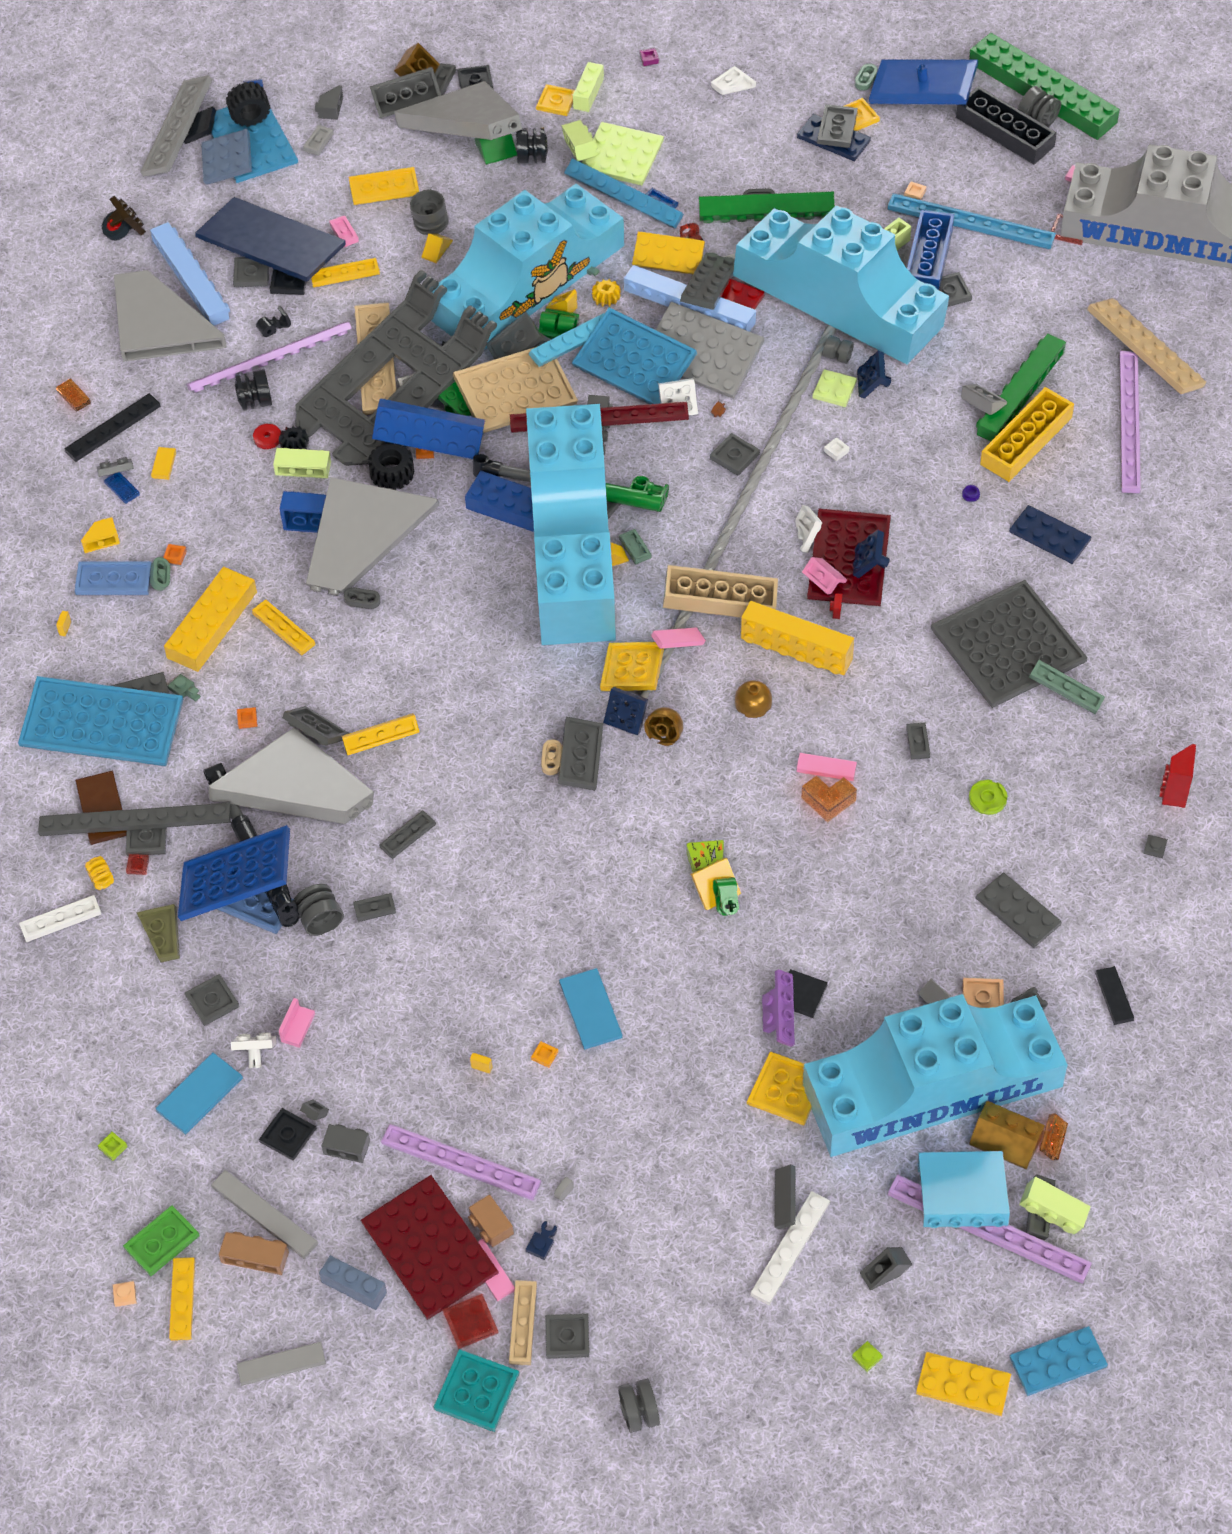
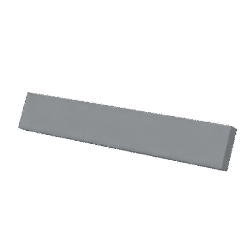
M224 1170L211 1184L214 1190L277 1239L287 1244L290 1249L303 1259L318 1245L316 1239L228 1171Z

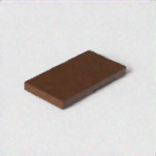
M113 770L75 780L83 813L122 810ZM127 830L88 833L90 845L127 836Z

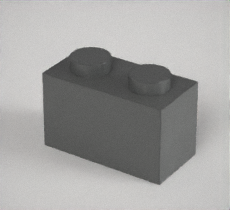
M329 1124L321 1145L323 1155L363 1163L370 1144L369 1133L358 1128L355 1130L349 1129L341 1124Z

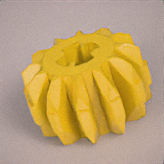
M602 279L601 282L596 281V284L593 285L592 298L596 305L601 304L604 307L607 304L610 307L611 303L616 305L617 301L620 300L621 290L616 281L611 282L610 279L607 281Z
M94 857L85 863L88 876L97 890L105 889L114 883L111 870L103 857Z

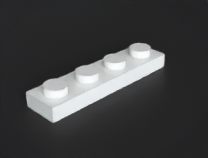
M93 895L25 920L19 924L26 942L101 915V911Z

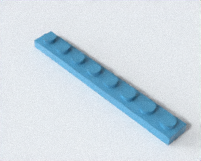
M573 158L564 172L566 175L675 229L684 215L682 212Z

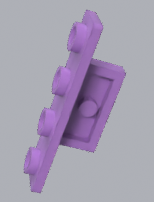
M777 969L775 971V988L762 995L763 1031L771 1033L776 1030L777 1042L792 1047L795 1045L793 975Z

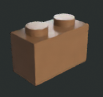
M490 1194L468 1207L470 1214L468 1219L473 1227L477 1226L481 1232L479 1234L485 1243L489 1242L494 1247L514 1234L513 1225Z

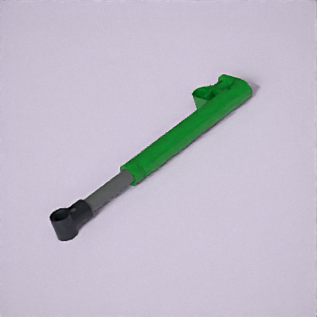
M477 454L473 457V475L477 477L481 470L498 477L503 476L531 482L530 470L503 465L502 462L489 460V457L484 454ZM645 476L635 477L630 487L605 483L606 500L608 502L656 512L662 511L669 493V484H665V486L656 485Z

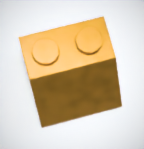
M418 42L406 50L394 71L402 77L432 67L435 74L440 64Z

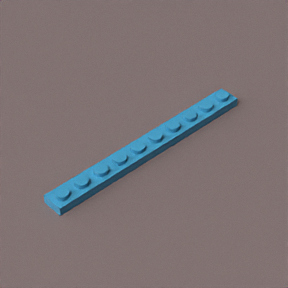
M894 193L888 204V210L915 217L920 216L921 210L955 214L954 226L1050 250L1056 236L1054 232Z

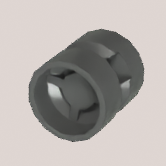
M829 335L824 346L823 357L832 360L837 358V361L847 364L852 356L854 342L845 339L840 341V338Z

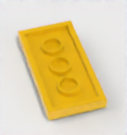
M414 167L349 177L353 205L411 197L419 192Z
M638 231L632 266L694 274L703 258L705 241Z
M926 1352L916 1394L1002 1416L1011 1373Z

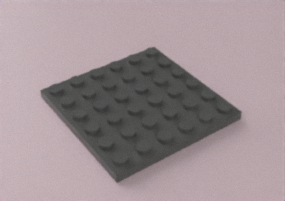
M1026 580L931 624V630L991 708L1041 685L1029 678L1038 660L1065 673L1086 663L1088 658Z

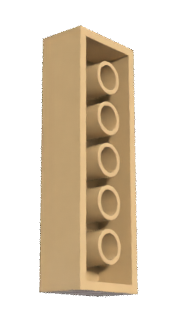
M668 565L665 576L663 608L742 617L749 602L753 601L776 610L778 578Z

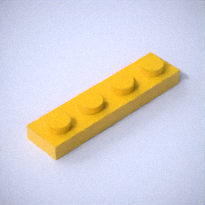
M371 258L321 268L311 278L314 288L380 275L377 259Z
M266 599L252 609L255 617L301 656L316 645L314 639Z
M412 713L341 737L346 754L351 755L419 733L420 731L415 714Z
M194 1257L173 1258L170 1341L192 1340L195 1278Z

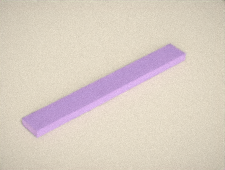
M391 1124L381 1140L383 1145L530 1200H534L541 1185V1180Z

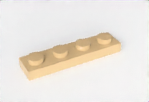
M515 1281L509 1364L531 1365L537 1281Z

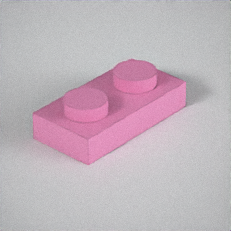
M345 215L330 220V226L335 235L345 240L346 245L344 247L359 242L357 234Z

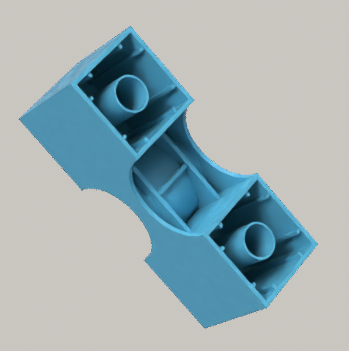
M600 404L526 408L542 645L616 641L615 598L610 532L608 528Z

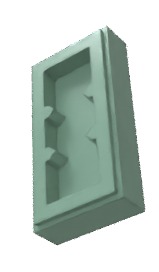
M636 529L619 535L620 542L635 565L652 558V554Z

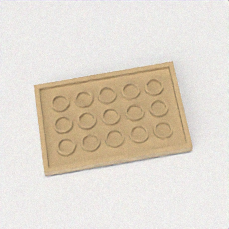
M531 348L453 373V376L472 416L485 420L483 433L510 425V414L526 413V408L572 406L577 404L578 399L557 358L538 367L528 355L530 350L534 349Z

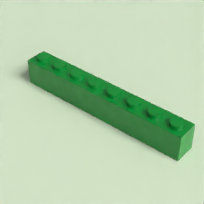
M834 191L699 197V221H703V223H712L718 220L722 223L730 222V220L745 222L747 219L761 221L774 208L787 212L795 219L798 217H804V219L824 218L835 207Z
M1048 333L1044 339L1041 338L1039 340L1037 348L1030 352L1027 361L1022 362L1020 370L1013 374L1011 382L1004 386L1001 395H997L1006 400L1007 404L992 415L985 412V416L978 420L976 424L978 436L991 442L1018 415L1064 354L1066 341Z

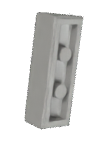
M978 384L962 386L961 398L989 415L994 414L1007 404L1006 400Z

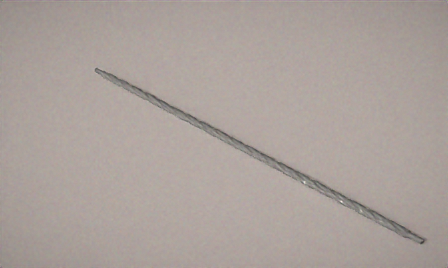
M827 325L703 569L715 570L719 557L723 554L731 534L735 531L740 521L741 514L745 511L750 501L751 494L755 491L761 479V474L766 470L771 460V455L781 440V435L785 432L792 414L801 401L802 394L806 391L811 381V376L815 373L821 361L829 335L833 336L837 330L831 325ZM681 610L673 629L685 628L687 620L693 612ZM664 648L659 678L675 648ZM643 690L640 696L648 698L653 690Z

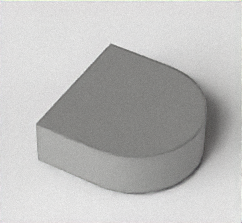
M565 1177L554 1192V1196L558 1200L563 1201L574 1189L572 1180Z

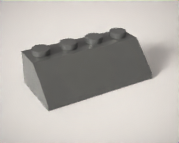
M432 67L370 86L380 118L393 115L396 110L441 96Z

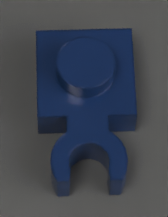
M544 1221L541 1225V1234L534 1232L525 1249L527 1253L542 1260L546 1259L554 1244V1240L550 1237L555 1236L557 1233L556 1225H554L551 1231L546 1230L547 1221Z

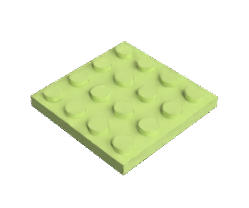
M601 122L593 138L597 143L596 156L584 159L582 163L616 180L643 186L664 141V136Z

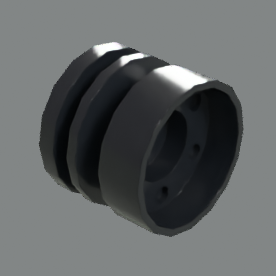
M544 127L540 128V135H536V128H533L531 136H529L527 128L516 131L517 164L529 163L530 156H533L534 162L537 163V155H541V163H546L548 145Z
M265 369L253 371L252 380L249 379L247 373H244L245 381L242 382L240 374L235 375L236 395L243 411L247 410L246 402H250L251 409H254L255 400H258L261 407L272 405Z

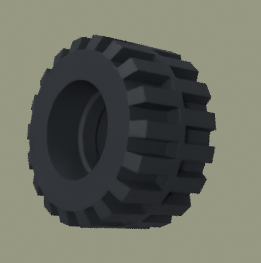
M239 83L236 87L231 88V91L227 94L226 104L231 119L240 126L246 125V127H250V125L254 126L257 123H261L270 113L269 109H271L266 91L258 83Z
M383 443L382 446L378 445L376 450L373 449L371 451V455L368 457L370 478L375 485L378 484V487L397 490V487L400 489L404 488V484L408 485L410 483L409 480L412 481L415 473L413 456L406 446ZM388 465H397L395 467H386Z

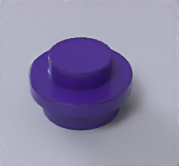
M967 485L962 491V497L968 502H975L980 497V491L975 485Z

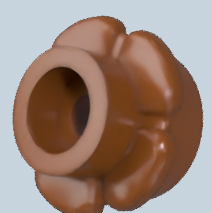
M718 401L711 410L714 417H717V415L721 417L726 411L725 403L722 404Z

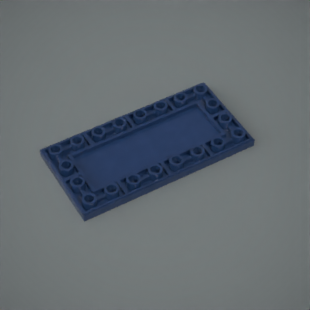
M233 197L195 232L196 238L306 282L346 245L344 239L236 197Z

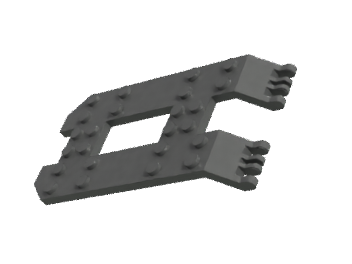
M422 270L413 277L405 300L295 405L296 428L301 426L302 429L306 430L307 436L310 438L322 427L340 440L342 444L332 455L345 466L368 464V457L373 449L376 450V447L378 445L382 446L383 443L390 444L389 442L372 439L377 410L368 417L347 401L394 356L413 369L415 373L387 400L428 408L443 391L455 382L454 372L469 368L483 354L491 333L497 327V323L493 320L488 322V317L483 315L482 312L479 311L475 314L476 308L470 305L463 311L454 335L442 347L423 334L421 330L433 319L441 297L446 294L447 288L443 285L438 287L439 282L431 276L426 278V273Z

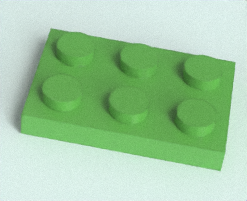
M172 1205L125 1243L123 1247L151 1277L200 1235Z

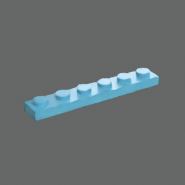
M604 313L530 350L528 355L538 367H541L584 345Z

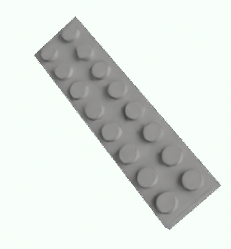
M209 75L182 82L140 171L143 177L167 173L172 169L173 163L212 82V78Z

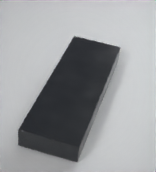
M1116 967L1096 970L1095 975L1114 1025L1134 1021V1015Z

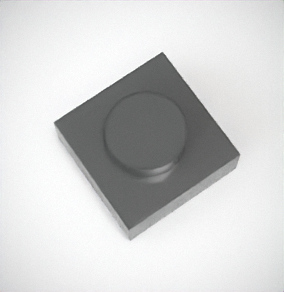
M1148 834L1144 854L1163 859L1168 839Z
M312 1099L303 1103L300 1111L305 1113L309 1119L319 1120L327 1116L329 1109Z

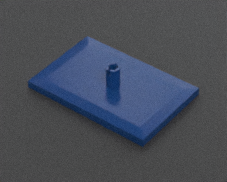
M882 59L870 93L869 104L966 105L977 70L978 60Z
M286 825L183 862L178 909L180 921L286 885L290 828Z

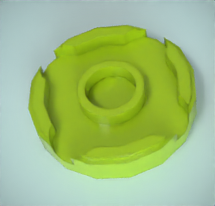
M987 779L980 780L971 787L968 799L974 810L981 814L991 815L997 814L1004 809L1008 795L1002 784Z

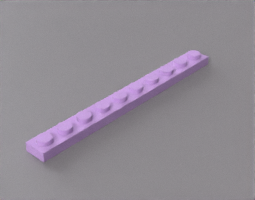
M343 322L186 385L188 390L199 392L204 389L205 385L210 384V386L221 383L220 379H232L238 372L242 371L243 374L250 372L252 367L256 365L262 367L269 364V360L274 359L278 361L285 358L284 354L290 353L293 355L300 352L302 347L306 346V349L316 346L315 342L320 340L323 343L331 340L333 335L342 336L347 334V330L351 329L350 323Z
M1120 351L1121 492L1140 493L1138 355L1134 352Z
M897 1175L888 1191V1196L923 1211L921 1185ZM1010 1225L1001 1227H959L1082 1284L1092 1265L1091 1262Z

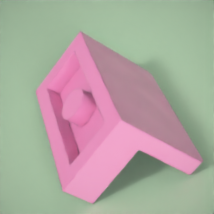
M811 557L802 571L826 594H831L839 582L846 583L847 581L843 575L822 558Z
M293 998L281 1024L279 1035L281 1042L300 1048L314 1018L315 1011L299 1006V1001L296 998Z

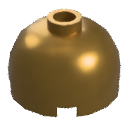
M757 680L743 683L735 694V707L737 711L748 718L764 716L772 707L770 689L764 683Z
M657 708L647 717L644 729L650 739L660 740L658 744L670 746L680 738L683 731V720L680 714L672 708Z

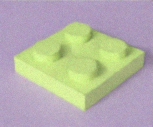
M824 369L812 398L846 407L857 383V378Z

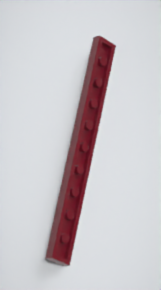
M687 402L600 408L602 426L689 420ZM526 413L510 414L511 433L528 432Z

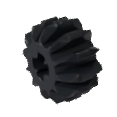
M294 425L292 428L286 427L285 431H281L278 438L281 448L307 449V444H309L307 432L301 426L297 428Z

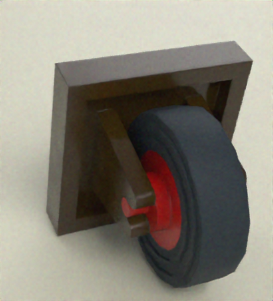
M115 195L109 199L116 210L109 213L102 222V231L107 238L114 241L120 240L132 228L140 236L146 233L142 227L144 223L139 217L136 218L135 215L137 213L132 207L127 208V203L122 198L119 200Z

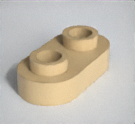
M548 740L543 745L541 768L546 775H555L559 772L562 745L557 740Z

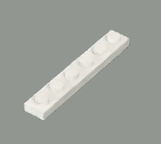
M811 1191L795 1218V1225L790 1226L751 1291L750 1296L767 1305L771 1304L828 1208L830 1200Z

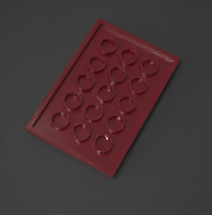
M819 508L817 517L821 520L822 524L820 531L817 532L814 539L812 557L824 559L843 575L847 581L846 583L839 582L831 594H826L809 579L807 599L831 602V600L834 601L835 593L843 594L842 603L881 606L885 568L876 565L860 578L853 576L854 550L858 543L864 541L875 531L880 530L884 532L882 555L886 557L891 515Z
M429 1175L360 1220L427 1320L499 1274L495 1265L432 1175Z

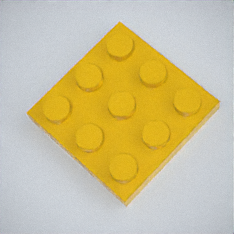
M656 642L609 643L600 683L601 691H611L613 687L624 691L656 690L664 648L660 649Z
M769 1052L747 1100V1104L804 1126L812 1110L811 1103L803 1086L804 1063Z

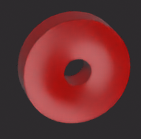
M262 424L253 432L254 443L261 449L275 448L279 445L278 438L281 431L274 424Z

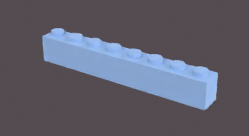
M169 222L150 229L152 241L204 318L214 326L229 320L228 313L230 308L228 304L223 302L220 292L215 291L213 282L208 281L206 272L200 269L198 260L193 259L191 250L187 249L184 240L178 237L176 228H172Z
M635 265L632 266L624 277V291L668 307L673 302L749 332L756 323V310L721 297L714 310L680 302L681 294L686 288V284Z

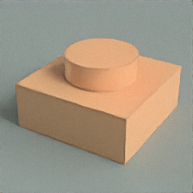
M911 181L904 192V196L921 200L926 192V186Z
M134 1281L113 1284L115 1307L137 1304Z

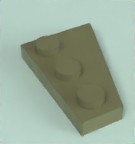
M172 904L136 912L159 961L162 963L180 959L176 906Z

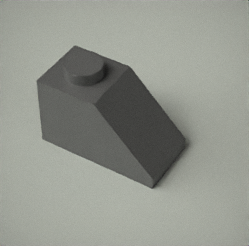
M338 85L320 95L319 101L315 103V112H318L319 119L338 120L343 101L342 85Z
M887 1247L860 1274L869 1290H873L900 1277L913 1264L902 1247Z

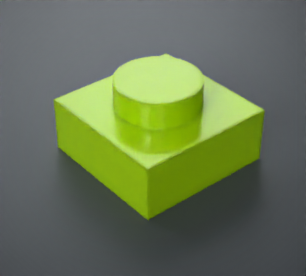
M111 1132L97 1145L98 1149L112 1161L128 1147L127 1143L114 1132Z
M867 1341L852 1354V1358L868 1372L883 1358V1355Z

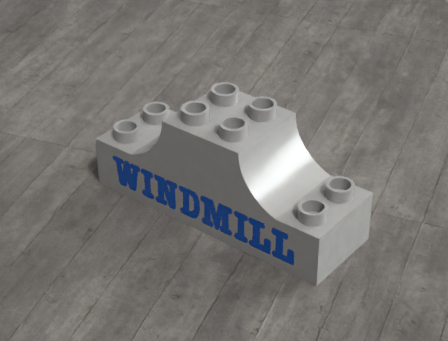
M1149 144L1146 152L1140 159L1118 168H1107L1094 163L1084 164L1076 162L1064 208L1060 239L1232 269V184L1221 174L1217 165V156L1209 155L1202 151L1191 152L1174 149L1168 145L1156 146Z

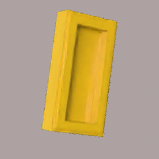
M158 447L151 472L152 478L170 479L177 453L176 448Z

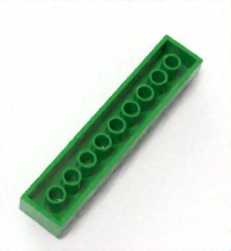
M990 32L970 49L969 60H978L977 68L1022 96L1029 89L1037 86L1046 91L1047 94L1058 98L1061 101V109L1057 117L1092 138L1100 139L1118 123L1120 112L1118 107Z

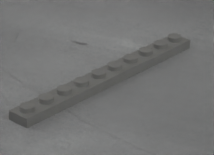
M230 803L46 815L39 817L38 834L39 836L231 823L232 807Z

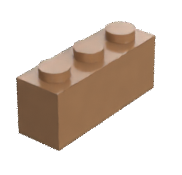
M226 1232L220 1248L219 1258L223 1264L282 1275L289 1250L287 1244L280 1240L269 1241L260 1236L249 1237L240 1232Z

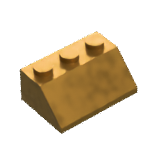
M986 1101L969 1145L982 1151H1003V1159L1027 1170L1042 1139L1045 1125Z

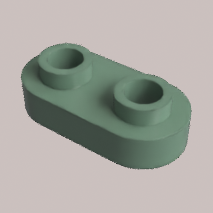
M865 64L861 67L855 78V87L858 90H868L877 75V67L874 64Z
M157 557L151 563L150 583L158 591L165 590L170 584V563L163 557Z

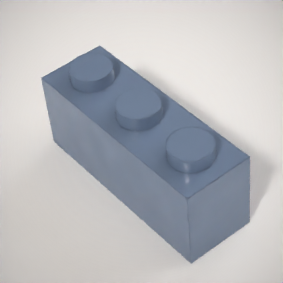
M331 1255L319 1272L323 1284L374 1310H377L387 1294L384 1282Z

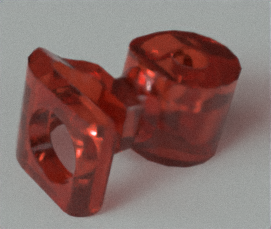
M689 223L680 227L681 238L688 236V239L703 241L699 235V226L696 223ZM690 228L687 233H682L685 229Z

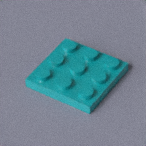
M459 1349L435 1402L434 1410L495 1432L519 1377V1371Z

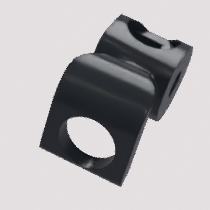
M278 306V310L281 313L279 320L274 316L271 320L268 317H262L257 321L256 327L264 337L267 338L275 334L276 327L281 329L291 326L289 316L281 306Z

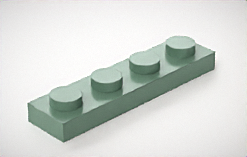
M1038 660L1029 678L1093 714L1097 713L1105 699V696L1041 660Z

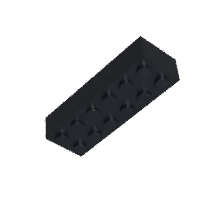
M979 86L970 92L966 105H957V119L1033 165L1055 147L1057 132Z

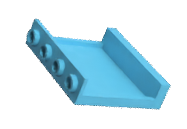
M1003 1151L919 1153L918 1172H920L923 1227L1008 1226L1010 1211Z

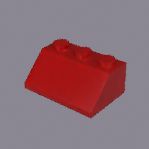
M1191 744L1173 755L1170 759V764L1165 765L1162 786L1159 792V797H1163L1162 805L1186 807L1193 779L1197 744Z

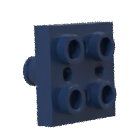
M879 350L857 369L859 397L866 398L879 385L887 388L891 384V377L885 375L884 353Z
M877 530L856 545L854 550L853 576L860 578L876 565L882 568L888 566L890 559L882 555L884 532Z
M613 687L610 691L603 723L639 735L648 699Z

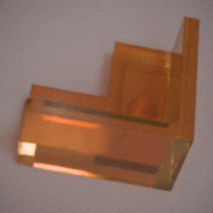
M815 776L802 786L801 798L828 823L856 801L857 789L844 777L829 788L819 777Z

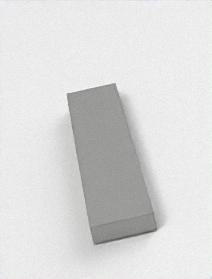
M317 1342L236 1364L241 1386L321 1366L326 1364L322 1344Z

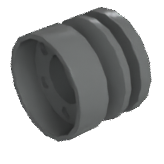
M1034 86L1023 96L1018 110L1049 127L1056 120L1060 112L1061 101L1058 98H1054L1053 95L1047 94L1043 89Z
M431 189L417 192L410 200V210L414 226L419 233L423 235H428V233L438 234L446 229L449 218L445 200L441 193Z
M327 884L311 885L300 891L293 900L297 905L301 923L306 933L311 936H319L335 929L344 918L343 911Z

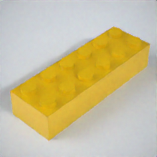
M1045 387L982 450L980 465L1010 482L1072 419L1074 403Z
M223 566L165 643L164 649L167 659L199 672L257 593L255 580Z
M753 601L749 602L741 617V639L747 643L760 645L764 649L777 651L783 656L788 655L800 662L805 661L817 668H824L830 670L833 674H841L843 676L853 660L854 637Z

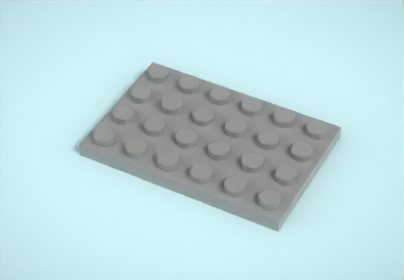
M673 302L669 304L656 329L697 351L693 361L681 377L682 379L693 378L695 384L733 399L765 341L762 336Z

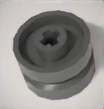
M648 1378L636 1382L637 1395H635L634 1389L629 1383L618 1386L622 1415L630 1433L642 1429L641 1416H643L648 1428L660 1425L655 1396Z

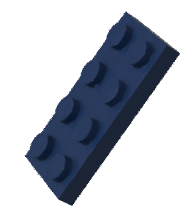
M812 114L797 133L798 139L854 162L871 141L870 136L854 130L850 148L817 144L822 117L816 114Z
M1030 505L1024 509L1009 530L1011 534L1072 565L1089 544L1092 537Z

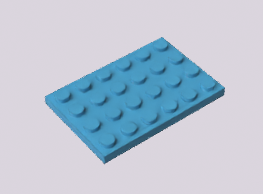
M228 107L216 110L211 134L213 139L247 129L250 133L252 172L233 177L236 183L298 163V158L271 109H269L270 113L267 115V118L262 120L263 122L257 123L254 126L250 125V127L234 123Z
M609 307L572 364L574 367L648 404H661L658 384L680 380L696 356L697 351Z

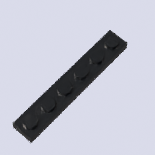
M148 393L65 447V452L77 462L161 407L160 402Z

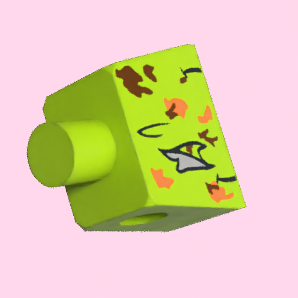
M724 840L687 843V857L692 872H696L723 859Z

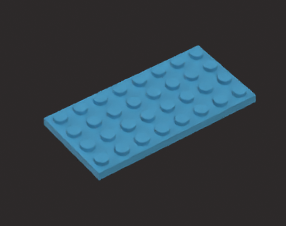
M37 676L18 744L21 747L166 766L184 699L181 695Z

